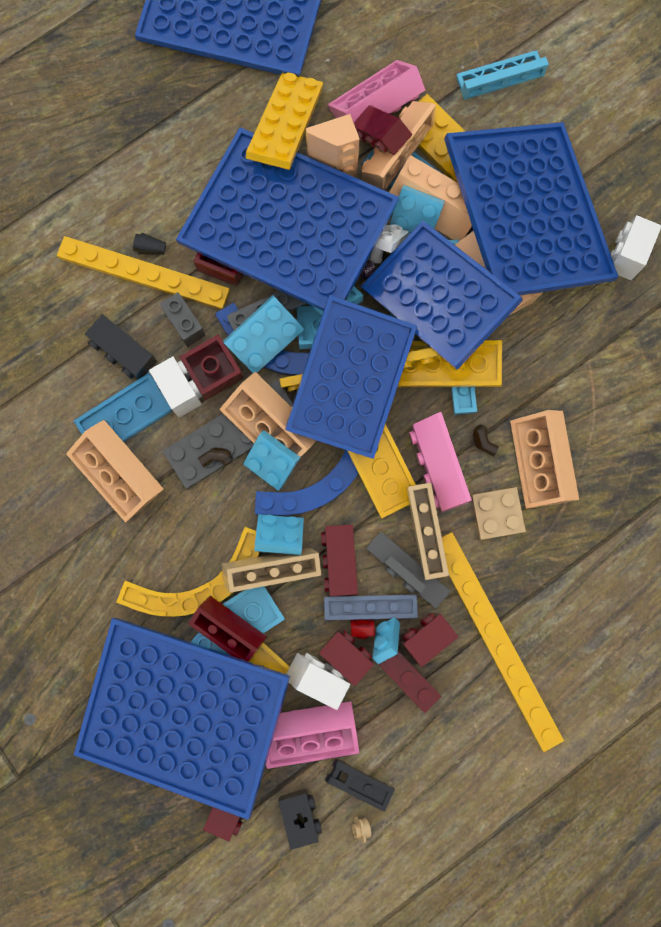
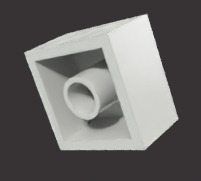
M637 215L631 222L627 221L623 231L620 230L615 243L618 244L615 250L613 249L610 253L619 276L632 280L646 266L661 225Z
M171 357L149 370L169 406L179 418L202 405L199 398L203 396L193 380L188 381L191 376L182 361L177 362L174 357Z
M297 653L286 673L290 675L289 683L296 690L338 710L350 686V683L332 665L324 664L309 653H306L305 656Z

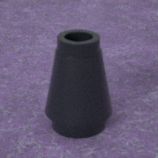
M145 233L135 234L133 251L138 252V254L148 255L165 254L166 242Z

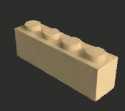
M431 483L406 487L423 578L429 580L449 576Z
M313 548L302 549L301 555L278 553L222 563L224 586L229 593L321 576L319 553Z

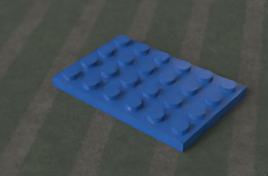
M423 220L361 286L367 294L395 318L417 325L415 335L456 370L523 301L520 295Z
M328 295L285 430L374 459L417 325Z

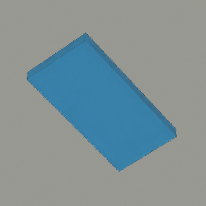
M147 373L75 419L74 423L81 434H83L87 429L105 420L119 438L126 442L173 410L152 375Z

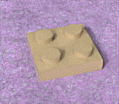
M517 487L471 495L479 540L526 532Z

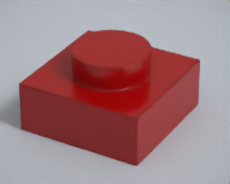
M373 619L350 620L351 637L367 639L369 636H375Z

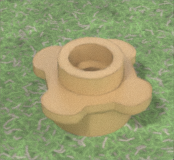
M357 816L354 817V824H352L353 835L355 839L362 841L364 844L366 839L371 837L369 822L366 818L358 819Z

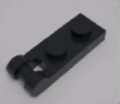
M335 758L332 763L334 767L331 773L327 774L325 781L385 812L395 788ZM342 771L348 774L345 782L339 779Z

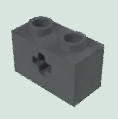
M179 292L160 303L164 313L187 347L206 336L203 328Z

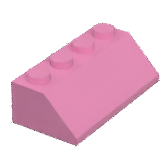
M396 60L327 105L336 118L350 114L354 123L369 105L389 114L399 111L405 103L416 100L419 94L425 91V87L417 66Z
M442 412L413 424L411 432H409L410 440L413 445H417L419 453H416L419 465L424 466L426 472L423 475L425 483H431L435 506L436 509L438 508L439 513L466 505L472 501Z
M341 702L338 710L326 705L280 713L266 762L267 769L360 754L352 702Z

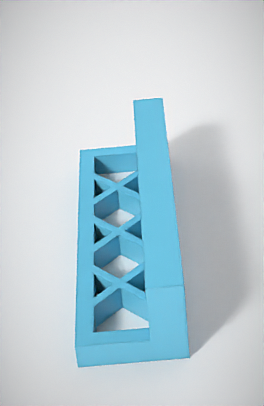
M536 50L458 73L456 79L463 99L466 100L543 77L549 64L547 58H540ZM533 59V61L524 63V61Z

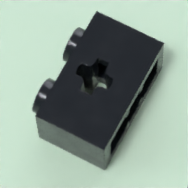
M307 789L279 796L278 802L290 850L319 842V834L322 833L319 818L314 819L312 810L316 809L313 794L308 795ZM299 813L305 817V822L301 823L300 819H297Z

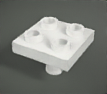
M386 225L368 260L372 263H381L383 252L392 253L408 237L409 231L402 230V227L398 225Z

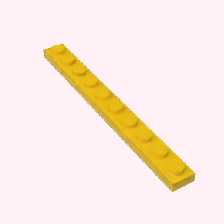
M451 532L442 537L449 578L539 747L545 752L564 742V739L454 534Z

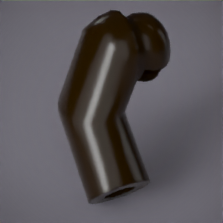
M484 425L476 426L472 434L475 446L495 456L499 446L488 441L487 428Z
M214 447L198 457V460L203 467L214 460L221 461L223 465H229L232 463L233 457L228 449Z

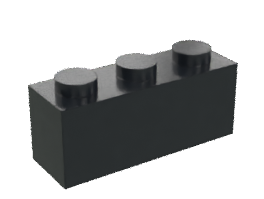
M103 314L85 333L89 338L87 343L97 352L100 349L106 353L104 357L113 365L116 363L120 364L123 367L121 371L130 379L133 377L140 379L157 362L151 353Z

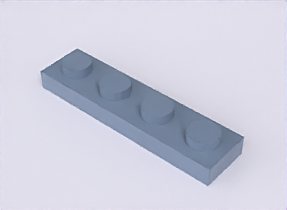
M417 595L324 597L325 620L392 619L394 617L396 619L418 618Z

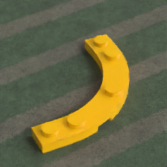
M244 527L237 548L229 562L259 556L260 552L254 551L255 530ZM221 571L210 582L196 589L181 593L157 592L129 581H124L116 603L150 615L175 617L194 614L197 608L209 596L222 602L233 592L229 593L224 586L223 571Z

